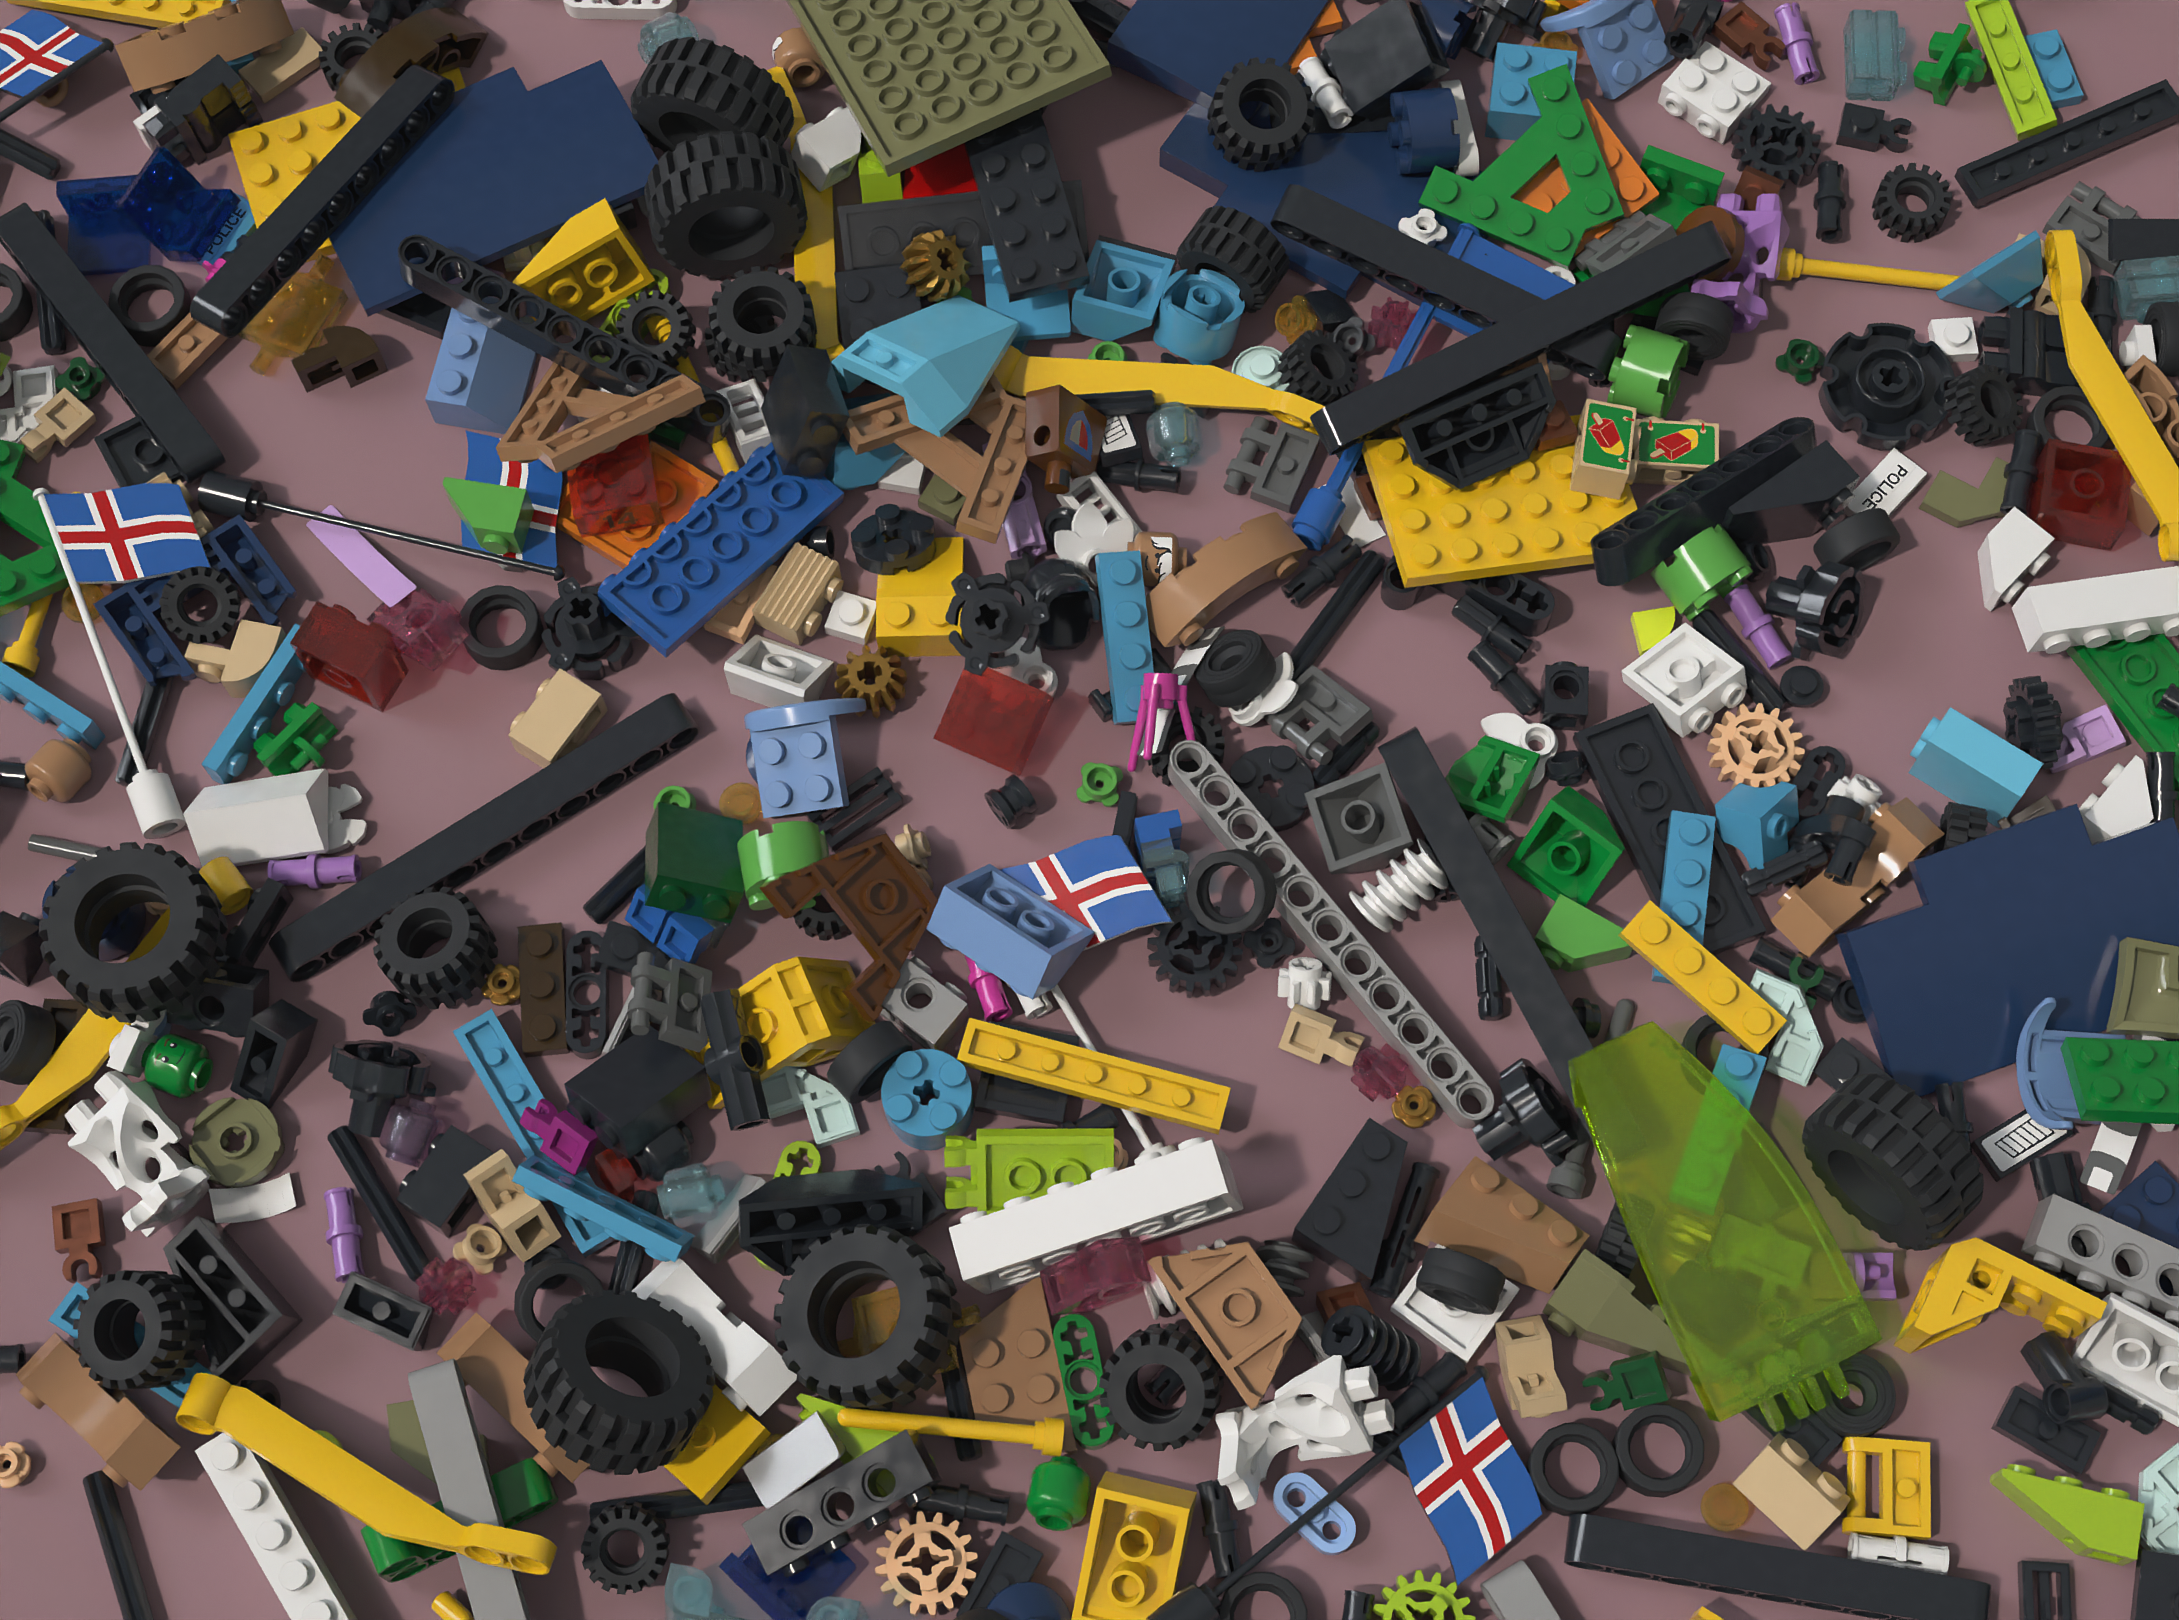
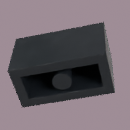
M451 1125L445 1134L439 1133L431 1141L426 1151L428 1157L418 1170L414 1169L405 1176L399 1187L400 1194L396 1199L405 1210L449 1239L478 1200L463 1174L493 1155L494 1152Z

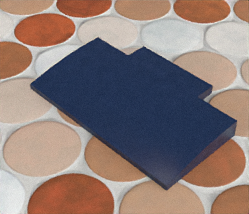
M1137 0L1108 41L1107 61L1116 67L1209 109L1216 88L1220 84L1223 75L1227 71L1232 72L1235 64L1242 61L1247 66L1249 59L1256 57L1259 58L1260 63H1265L1268 57L1276 59L1275 65L1282 67L1284 62L1289 64L1331 0ZM1248 101L1239 106L1246 121L1249 123L1252 121L1264 102Z
M602 60L530 91H527L515 68L511 67L456 91L449 108L328 238L369 317L423 293L406 283L400 274L398 247L404 238L410 235L426 236L478 265L484 266L556 234L571 217L604 198L607 199L612 208H615L645 195L644 189L648 175L653 166L658 164V160L637 121L633 119L630 108ZM417 257L409 262L416 265L425 263L427 260ZM457 277L448 278V279L446 280V282H448V281H450V280H452V279H455V278H457Z
M1303 81L1302 86L1306 87L1307 85ZM1194 102L1160 147V167L1219 198L1214 206L1230 207L1244 212L1271 231L1285 248V253L1290 261L1288 264L1289 269L1344 299L1348 297L1359 279L1364 276L1419 307L1421 306L1422 300L1278 233L1270 224L1289 184H1296L1399 231L1398 226L1402 218H1411L1417 215L1421 209H1424L1419 206L1418 202L1433 171L1398 175L1395 155L1396 151L1399 150L1398 146L1390 147L1387 130L1358 133H1308L1299 152L1296 151L1291 161L1288 163L1282 161L1280 168L1271 170L1269 164H1266L1263 172H1254V165L1248 164L1246 170L1238 168V160L1233 158L1229 163L1223 158L1225 150L1223 148L1218 151L1212 144L1215 135L1209 136L1207 129L1210 121L1207 119L1209 109ZM1262 104L1250 122L1251 125L1261 129H1272L1269 104ZM1454 168L1447 169L1448 171L1455 173ZM1479 170L1477 176H1468L1464 178L1474 181L1482 173V171ZM1435 213L1434 218L1438 224L1446 227L1447 236L1445 240L1437 241L1434 248L1448 254L1459 233L1457 227L1460 224ZM1480 233V237L1487 240L1489 236Z
M2069 805L1908 862L1922 904L1836 934L1885 1073L1895 1079L1900 1085L1905 1084L1915 1090V1094L1921 1097L1935 1092V1085L1948 1083V1086H1951L1953 1082H1963L2015 1063L2018 1041L2023 1026L2032 1011L2045 998H2055L2056 1007L2049 1016L2044 1030L2098 1033L2107 1029L2117 977L2119 942L2130 937L2179 946V832L2174 818L2171 817L2154 821L2091 844L2078 805Z

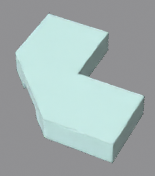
M1757 968L1749 987L1787 1020L1778 1032L1769 1053V1060L1765 1070L1806 1087L1824 1047V1043L1799 985Z
M785 1066L761 1082L770 1119L805 1108L818 1149L861 1135L851 1103L842 1096L831 1082L828 1083L807 1073L806 1070L794 1066Z
M2179 1442L2139 1473L2138 1502L2145 1503L2139 1543L2147 1550L2179 1554V1511L2176 1509L2179 1507Z

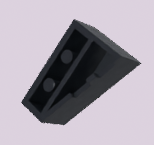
M1370 1117L1295 1226L1292 1237L1294 1243L1353 1282H1360L1362 1288L1367 1291L1373 1278L1408 1144L1407 1141Z
M196 1216L163 1248L172 1273L183 1278L182 1284L193 1287L196 1291L193 1300H201L204 1310L199 1312L200 1320L206 1319V1330L200 1331V1339L205 1340L203 1345L211 1363L209 1370L212 1375L236 1385L303 1321L220 1223Z

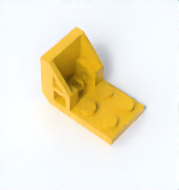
M797 956L773 964L738 988L749 1034L758 1039L765 1054V1065L762 1071L759 1072L761 1082L785 1066L808 1067L836 1058L860 1033L876 1024L875 1021L866 1022L842 992L856 978L849 961ZM709 1038L707 1045L699 1053L684 1048L689 1055L704 1066L705 1052L708 1048H711ZM708 1075L713 1097L707 1101L709 1109H721L725 1105L720 1085L714 1083Z
M1975 1237L1950 1245L1929 1266L1893 1345L1909 1354L1976 1327L1981 1322L1984 1314L1994 1312L1999 1305L2014 1315L2026 1316L2027 1314L2043 1322L2042 1327L2048 1332L2054 1331L2058 1337L2069 1338L2070 1336L2076 1338L2101 1319L2107 1302Z

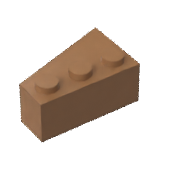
M1474 1156L1433 1208L1414 1241L1428 1246L1431 1241L1454 1251L1470 1255L1495 1266L1507 1278L1550 1294L1590 1235L1483 1160Z

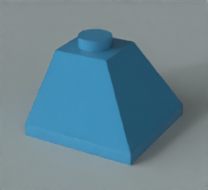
M2035 230L1996 253L1937 291V296L1940 300L1993 314L2006 306L2009 308H2020L2034 299L2030 291L2043 283L2039 234Z
M1096 240L1087 262L1090 284L1078 286L1072 300L1071 332L1104 341H1113L1151 326L1161 297H1163L1162 293L1165 283L1174 269L1175 260Z
M882 393L844 399L847 409L851 410L890 397V394ZM842 433L827 466L825 475L829 481L843 490H853L859 486L872 485L906 451L897 444L892 443L856 455Z

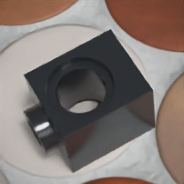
M1568 661L1545 665L1540 681L1541 703L1539 723L1553 730H1583L1588 716L1589 667H1578L1575 663ZM1557 689L1568 690L1574 698L1562 699L1554 691Z

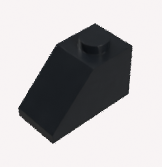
M2 911L0 912V975L28 987L44 961L40 949L44 940L39 936V922L41 920L25 912H22L18 918Z
M280 999L252 1017L249 1021L230 1090L249 1100L248 1098L257 1100L268 1109L272 1108L307 1057L318 1019L283 999Z

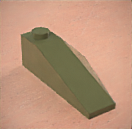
M1584 1249L1542 1311V1313L1549 1317L1547 1319L1548 1324L1566 1337H1570L1573 1334L1582 1341L1631 1357L1657 1350L1662 1367L1718 1386H1722L1734 1371L1695 1336L1683 1330L1676 1333L1671 1329L1672 1323L1667 1318V1312L1657 1304L1651 1306L1637 1300L1632 1295V1291L1636 1286L1587 1249Z

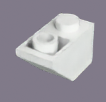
M840 106L835 108L824 120L815 125L812 122L804 125L795 135L796 142L791 151L792 159L819 192L850 176L860 153L862 131L848 107L843 108Z
M2015 506L1988 533L1977 552L1984 607L1990 612L2002 600L2009 604L2025 586L2021 582L2028 572L2036 576L2051 558L2046 552L2055 538Z
M2135 755L2126 767L2117 763L2101 782L2107 787L2102 796L2099 798L2092 793L2079 808L2091 844L2149 824L2153 819V812L2143 760Z

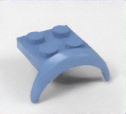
M1590 0L1566 12L1546 17L1540 22L1542 29L1546 32H1558L1577 28L1603 95L1607 99L1614 100L1674 59L1673 55H1670L1668 46L1664 43L1666 36L1652 0Z
M839 698L764 708L749 712L744 716L745 729H750L763 818L849 806L836 715L866 710V701L864 699Z
M2045 998L2028 1017L2018 1041L2016 1070L2023 1105L2032 1120L2045 1128L2071 1130L2074 1127L2073 1123L2101 1125V1121H2081L2060 1048L2066 1037L2126 1039V1035L2044 1030L2049 1016L2056 1007L2055 998Z

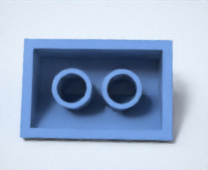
M486 297L482 301L488 304H495L500 300ZM451 308L425 398L434 422L505 434L523 408L538 353ZM524 316L519 319L520 322L525 324L535 322L534 319H532L529 316Z
M991 864L944 885L926 930L940 938L943 945L960 951L975 961L979 969L993 973L1008 983L1014 992L1029 997L1032 1000L1057 985L1092 940L1095 933Z

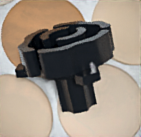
M1466 0L1476 5L1477 13L1460 46L1482 59L1493 62L1497 43L1503 42L1509 28L1515 29L1536 41H1539L1543 34L1536 30L1548 8L1547 4L1541 0Z
M1827 561L1816 571L1812 566L1804 565L1798 573L1796 580L1779 576L1777 580L1771 581L1766 591V611L1769 614L1796 621L1795 636L1797 639L1793 647L1792 657L1807 661L1811 651L1837 657L1847 650L1849 639L1843 638L1845 634L1849 636L1857 634L1864 612L1865 580L1862 571L1853 569L1850 566Z
M963 572L951 582L956 595L951 600L945 616L946 621L952 626H957L959 612L963 607L960 616V627L964 638L973 646L972 649L965 646L959 632L956 630L950 632V643L953 644L960 655L965 657L964 670L982 676L988 667L1002 669L1017 666L1020 659L1016 653L1004 658H994L990 655L991 653L1004 652L1013 647L1022 637L1025 625L1029 627V634L1020 650L1026 654H1031L1035 651L1041 635L1040 625L1050 621L1047 603L1036 601V598L1023 582L1016 580L1010 584L1024 598L1025 606L1023 607L1017 598L1006 590L997 588L985 589L991 585L1007 586V579L1001 573L983 575L974 579L966 572ZM989 609L999 615L995 620L997 627L994 629L988 627L984 621L986 619L985 612Z
M573 576L557 583L560 598L555 600L544 614V620L548 629L542 632V640L550 654L549 666L555 671H558L559 668L565 672L570 670L579 679L602 680L606 675L602 661L585 663L579 659L580 657L589 661L599 659L606 654L615 641H620L617 650L607 657V661L612 671H621L633 655L632 640L642 639V637L613 612L606 617L604 616L598 600L599 587H581ZM556 632L557 638L561 643L560 647L555 645L552 633Z
M339 1041L334 1044L328 1072L333 1074V1079L342 1082L346 1088L351 1090L349 1098L353 1099L347 1129L355 1134L368 1137H384L390 1131L396 1099L408 1097L410 1094L435 1097L437 1088L433 1083L428 1082L431 1062L425 1058L426 1055L410 1047L400 1046L398 1050H394L393 1056H391L393 1044L385 1041Z
M1521 1058L1499 1073L1501 1077L1499 1084L1502 1088L1501 1098L1503 1104L1498 1107L1499 1110L1473 1127L1472 1130L1483 1151L1494 1161L1528 1140L1537 1148H1542L1548 1159L1557 1167L1564 1162L1562 1151L1578 1141V1126L1570 1109L1562 1104L1561 1094L1548 1077L1540 1072L1531 1061Z

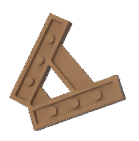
M553 362L496 446V450L501 462L519 461L520 463H530L540 459L555 473L570 471L577 468L583 460L598 453L610 452L616 449L619 443L635 435L648 434L656 428V425L671 418L685 416L694 407L706 401L701 387L684 374L635 397L586 389L590 381ZM568 415L589 418L562 432H557Z
M992 374L971 411L963 418H970L991 434L983 457L949 431L940 438L909 423L904 397L898 394L848 410L850 417L843 430V434L856 455L892 443L897 444L966 497L955 531L993 544L997 543L1028 463L1025 454L1026 401L1007 395L995 374Z

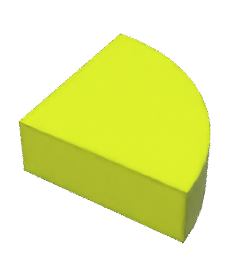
M1674 606L1632 613L1630 619L1640 656L1671 633L1675 622Z

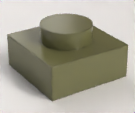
M935 474L918 499V506L920 509L955 526L966 497Z

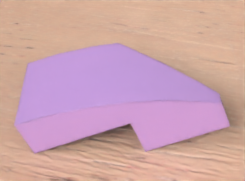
M2106 704L2064 723L2062 728L2064 737L2060 744L2061 750H2056L2058 762H2053L2054 767L2049 769L2051 773L2066 770L2125 746L2126 740Z

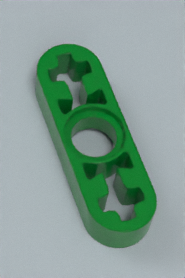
M1069 1314L1062 1317L1056 1323L1053 1338L1070 1421L1076 1442L1085 1449L1098 1450L1105 1447L1111 1441L1114 1434V1424L1110 1426L1105 1418L1110 1412L1109 1407L1093 1404L1097 1422H1105L1107 1427L1100 1429L1099 1438L1091 1439L1089 1432L1080 1431V1427L1085 1426L1087 1423L1085 1407L1076 1411L1074 1404H1091L1104 1393V1388L1099 1387L1100 1377L1103 1375L1101 1359L1092 1323L1082 1315ZM1076 1326L1078 1332L1087 1333V1337H1083L1080 1342L1082 1356L1085 1357L1091 1353L1093 1360L1078 1359L1069 1365L1065 1364L1064 1359H1074L1070 1341L1062 1342L1061 1337L1068 1335V1327ZM1086 1369L1095 1374L1097 1385L1092 1392L1079 1394L1072 1389L1070 1379L1078 1370Z

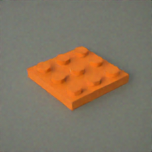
M1586 98L1582 101L1583 108L1620 201L1624 217L1629 218L1658 199L1660 193L1590 100ZM1557 158L1513 199L1546 213L1551 211L1570 193ZM1617 221L1586 232L1574 258L1585 251L1584 246L1594 238L1600 240L1614 229L1613 224Z
M635 435L619 443L616 449L607 453H598L585 460L563 488L557 528L624 569L629 565L632 556L638 550L649 548L659 539L661 532L668 524L672 522L678 523L685 517L697 499L702 496L707 498L719 486V481L644 435ZM627 512H632L634 519L638 520L635 521L636 524H631V522L618 524V521ZM611 515L615 527L610 528L608 520L603 519ZM627 516L623 521L630 520L629 516Z

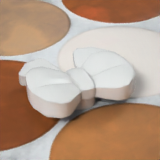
M342 784L340 789L328 787V852L324 854L340 852L349 848L350 844L356 846L366 834L368 825L364 820H342L341 812L357 806L363 800L357 789L347 784Z

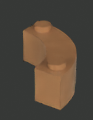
M236 0L189 21H180L141 33L115 45V48L134 92L151 88L152 93L157 94L175 87L174 80L193 74L217 54L225 62L257 50L260 55L268 54L281 49L282 44L280 40L295 33L281 0Z
M2143 354L2124 373V376L2179 468V405L2175 399L2178 394L2161 370ZM2133 478L2131 487L2124 497L2125 510L2123 511V516L2146 535L2150 536L2158 527L2159 521ZM2123 500L2116 509L2118 512L2120 511Z
M1277 512L1268 513L1242 523L1240 529L1243 532L1236 533L1225 541L1221 536L1217 537L1193 554V559L1196 561L1195 564L1184 568L1175 576L1170 573L1145 597L1149 629L1164 647L1180 644L1188 646L1203 634V627L1231 603L1264 583L1278 578L1281 580L1287 578L1298 568L1299 562L1297 560L1308 548Z
M1905 797L1893 806L1885 802L1868 819L1872 824L1870 828L1875 830L1877 835L1870 851L1864 852L1851 886L1839 885L1832 881L1833 878H1826L1824 870L1801 889L1795 884L1777 901L1782 908L1770 921L1807 958H1810L1836 938V934L1842 932L1841 929L1846 927L1858 915H1863L1885 895L1886 890L1881 887L1882 884L1888 888L1905 872L1908 873L1910 871L1908 862L1924 857L1945 835L1909 798Z
M476 1312L437 1354L444 1361L456 1359L465 1387L469 1384L539 1451L532 1459L552 1478L560 1471L573 1483L590 1464L582 1460H578L575 1463L565 1457L566 1451L560 1446L554 1448L545 1439L546 1431L543 1428L537 1429L530 1416L533 1408L527 1407L523 1392L526 1387L523 1379L529 1361Z
M55 1332L17 1372L16 1376L21 1384L24 1385L19 1393L39 1410L46 1404L71 1426L107 1463L102 1471L115 1483L124 1488L130 1482L141 1491L181 1448L180 1445L158 1423L156 1425L152 1423V1419L145 1413L146 1411L123 1390L116 1388L110 1393L103 1386V1381H94L89 1376L91 1368H82L78 1360L82 1354Z

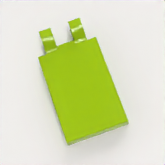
M1114 1128L977 1129L976 1141L964 1136L946 1135V1147L944 1149L945 1167L970 1165L971 1180L964 1177H946L945 1207L946 1209L977 1207V1211H987V1214L1003 1210V1204L1011 1199L1029 1196L1032 1200L1047 1195V1189L1053 1185L1062 1182H1073L1074 1185L1089 1181L1091 1180L1090 1175L1095 1171L1114 1167Z

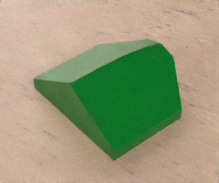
M1485 735L1478 741V745L1454 762L1445 779L1461 808L1505 823L1522 807L1539 763L1540 754Z

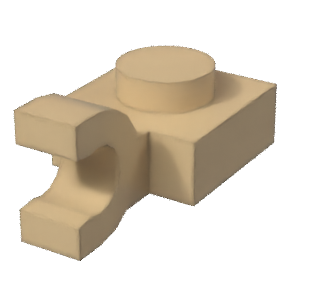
M64 387L34 414L36 422L40 425L20 440L26 447L25 453L38 464L50 452L56 440L64 447L69 446L96 422V417L91 410Z
M1295 1003L1278 1048L1317 1064H1320L1324 1054L1352 1067L1365 1037L1346 1031L1336 1033L1333 1031L1336 1019Z

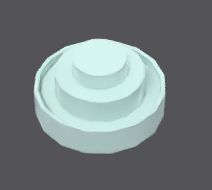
M1263 345L1250 347L1241 352L1234 360L1231 373L1274 390L1287 392L1290 388L1289 383L1282 384L1280 379L1285 373L1278 372V365L1281 363L1279 358L1283 353L1277 349Z

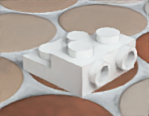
M1705 41L1690 60L1685 58L1662 84L1658 103L1671 115L1681 117L1696 127L1703 136L1713 138L1723 145L1738 128L1742 117L1746 118L1769 92L1771 82Z
M1686 622L1621 671L1623 682L1648 702L1653 703L1662 722L1682 738L1691 731L1696 733L1705 731L1712 723L1714 714L1724 706L1728 708L1736 707L1743 700L1747 689L1744 666Z

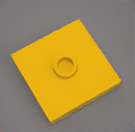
M715 1384L712 1388L714 1395L711 1403L685 1449L679 1452L676 1459L667 1465H663L666 1470L706 1505L711 1502L771 1434L746 1410L740 1412Z

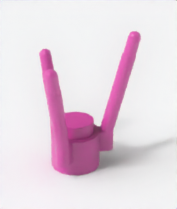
M1144 673L1143 685H1141V700L1127 767L1129 772H1134L1139 757L1137 753L1144 729L1143 757L1145 760L1152 758L1157 709H1173V701L1178 702L1187 740L1196 741L1187 703V685H1178V674Z

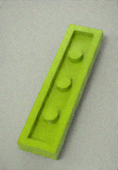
M2009 0L1966 1L1965 9L2017 140L2021 141L2057 126L2056 115Z

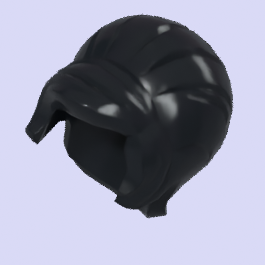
M1050 558L1032 567L1026 574L1023 583L1036 598L1037 602L1047 603L1050 621L1040 625L1041 635L1037 642V647L1049 651L1076 649L1089 638L1092 620L1094 623H1097L1100 618V600L1090 573H1087V570L1079 563L1075 564L1072 560ZM1021 595V603L1023 607L1025 606L1024 598Z

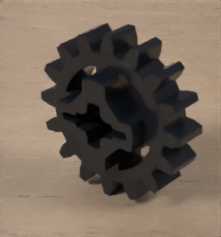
M1769 104L1765 114H1762L1756 108L1753 109L1749 119L1742 117L1731 142L1734 145L1731 157L1733 159H1740L1737 170L1741 172L1748 165L1784 181L1781 189H1785L1789 179L1795 185H1799L1803 175L1810 176L1821 153V149L1818 148L1821 136L1812 134L1815 123H1802L1801 120L1804 113L1801 111L1794 116L1789 115V106L1787 105L1783 106L1781 112H1775L1772 104ZM1754 135L1756 138L1755 146L1751 147L1750 139ZM1800 146L1802 155L1798 158L1796 156L1798 152L1797 147Z
M2041 676L2013 679V685L2008 687L2011 697L2006 698V703L2003 707L2006 721V740L2042 762L2043 765L2039 770L2053 768V762H2058L2056 750H2061L2060 744L2064 737L2061 730L2060 716L2062 711L2057 700H2054L2053 694H2048V684L2046 681H2041Z
M1185 902L1180 903V913L1177 915L1166 909L1174 923L1152 925V932L1157 937H1151L1147 940V949L1154 952L1148 956V964L1150 967L1160 966L1156 971V980L1160 982L1169 978V991L1172 993L1180 986L1186 987L1187 998L1192 997L1195 988H1201L1205 997L1210 996V985L1215 984L1222 990L1225 989L1227 982L1225 974L1236 977L1238 966L1234 962L1242 961L1243 950L1235 947L1241 943V933L1224 935L1207 930L1200 926L1202 924L1197 921L1192 911H1189ZM1214 907L1220 913V907ZM1180 928L1181 933L1178 938L1169 941V945L1166 946L1171 934ZM1196 944L1197 949L1202 950V953L1194 955L1193 950L1188 949V945ZM1221 953H1224L1218 966L1210 971L1209 966L1212 960L1221 957ZM1176 968H1182V969H1184L1185 971H1187V972H1189V973H1191V974H1187V973L1181 972L1180 970H1178V969H1176Z

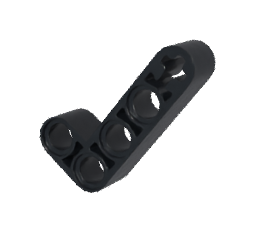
M1393 555L1383 573L1380 591L1381 599L1391 609L1397 611L1406 610L1416 603L1426 585L1399 589L1392 585V582L1402 580L1395 555ZM1519 573L1430 585L1456 600H1459L1463 595H1468L1495 616L1503 615L1502 621L1527 637H1537L1548 629L1555 606L1554 597L1547 588ZM1498 587L1505 594L1496 596L1488 592L1487 588ZM1514 598H1517L1516 604H1515V605L1512 604V603H1513V599H1514ZM1532 609H1536L1534 614L1530 613Z

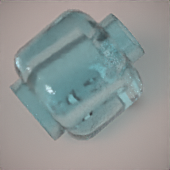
M668 12L641 27L639 34L640 42L637 47L641 58L648 64L655 50L665 42L683 37H694L695 40L699 41V37L690 19L685 16L681 17L674 12Z
M1180 402L1162 404L1148 418L1146 430L1149 449L1156 460L1167 463L1169 466L1183 467L1188 465L1191 459L1201 452L1203 437L1200 419L1197 413L1186 407L1185 404Z
M703 1163L670 1170L665 1173L663 1184L657 1186L658 1198L665 1221L673 1220V1223L680 1228L716 1219L719 1215L718 1202L727 1200L721 1175H711L709 1168Z

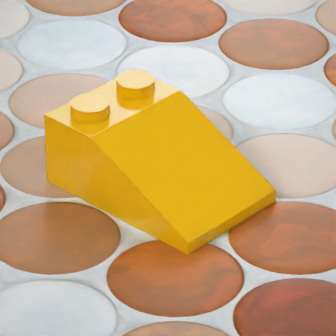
M604 198L571 217L512 283L586 321L614 305L619 300L654 282L655 278L641 249L607 199Z
M964 537L935 538L936 552L933 558L917 570L908 572V567L904 566L894 568L895 575L878 574L876 640L878 649L882 645L887 649V657L896 654L898 657L962 656L953 644L950 643L949 634L956 630L959 632L964 643V635L960 627V616L963 607L959 612L957 626L949 624L945 616L952 598L956 595L951 582L964 572Z
M1105 1472L1096 1489L1071 1620H1146L1151 1613L1176 1594L1197 1492L1113 1472Z

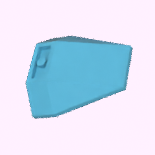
M957 295L866 332L833 359L831 364L840 390L850 393L866 379L904 397L909 423L941 438L969 414L1019 332L1020 325L1019 322Z

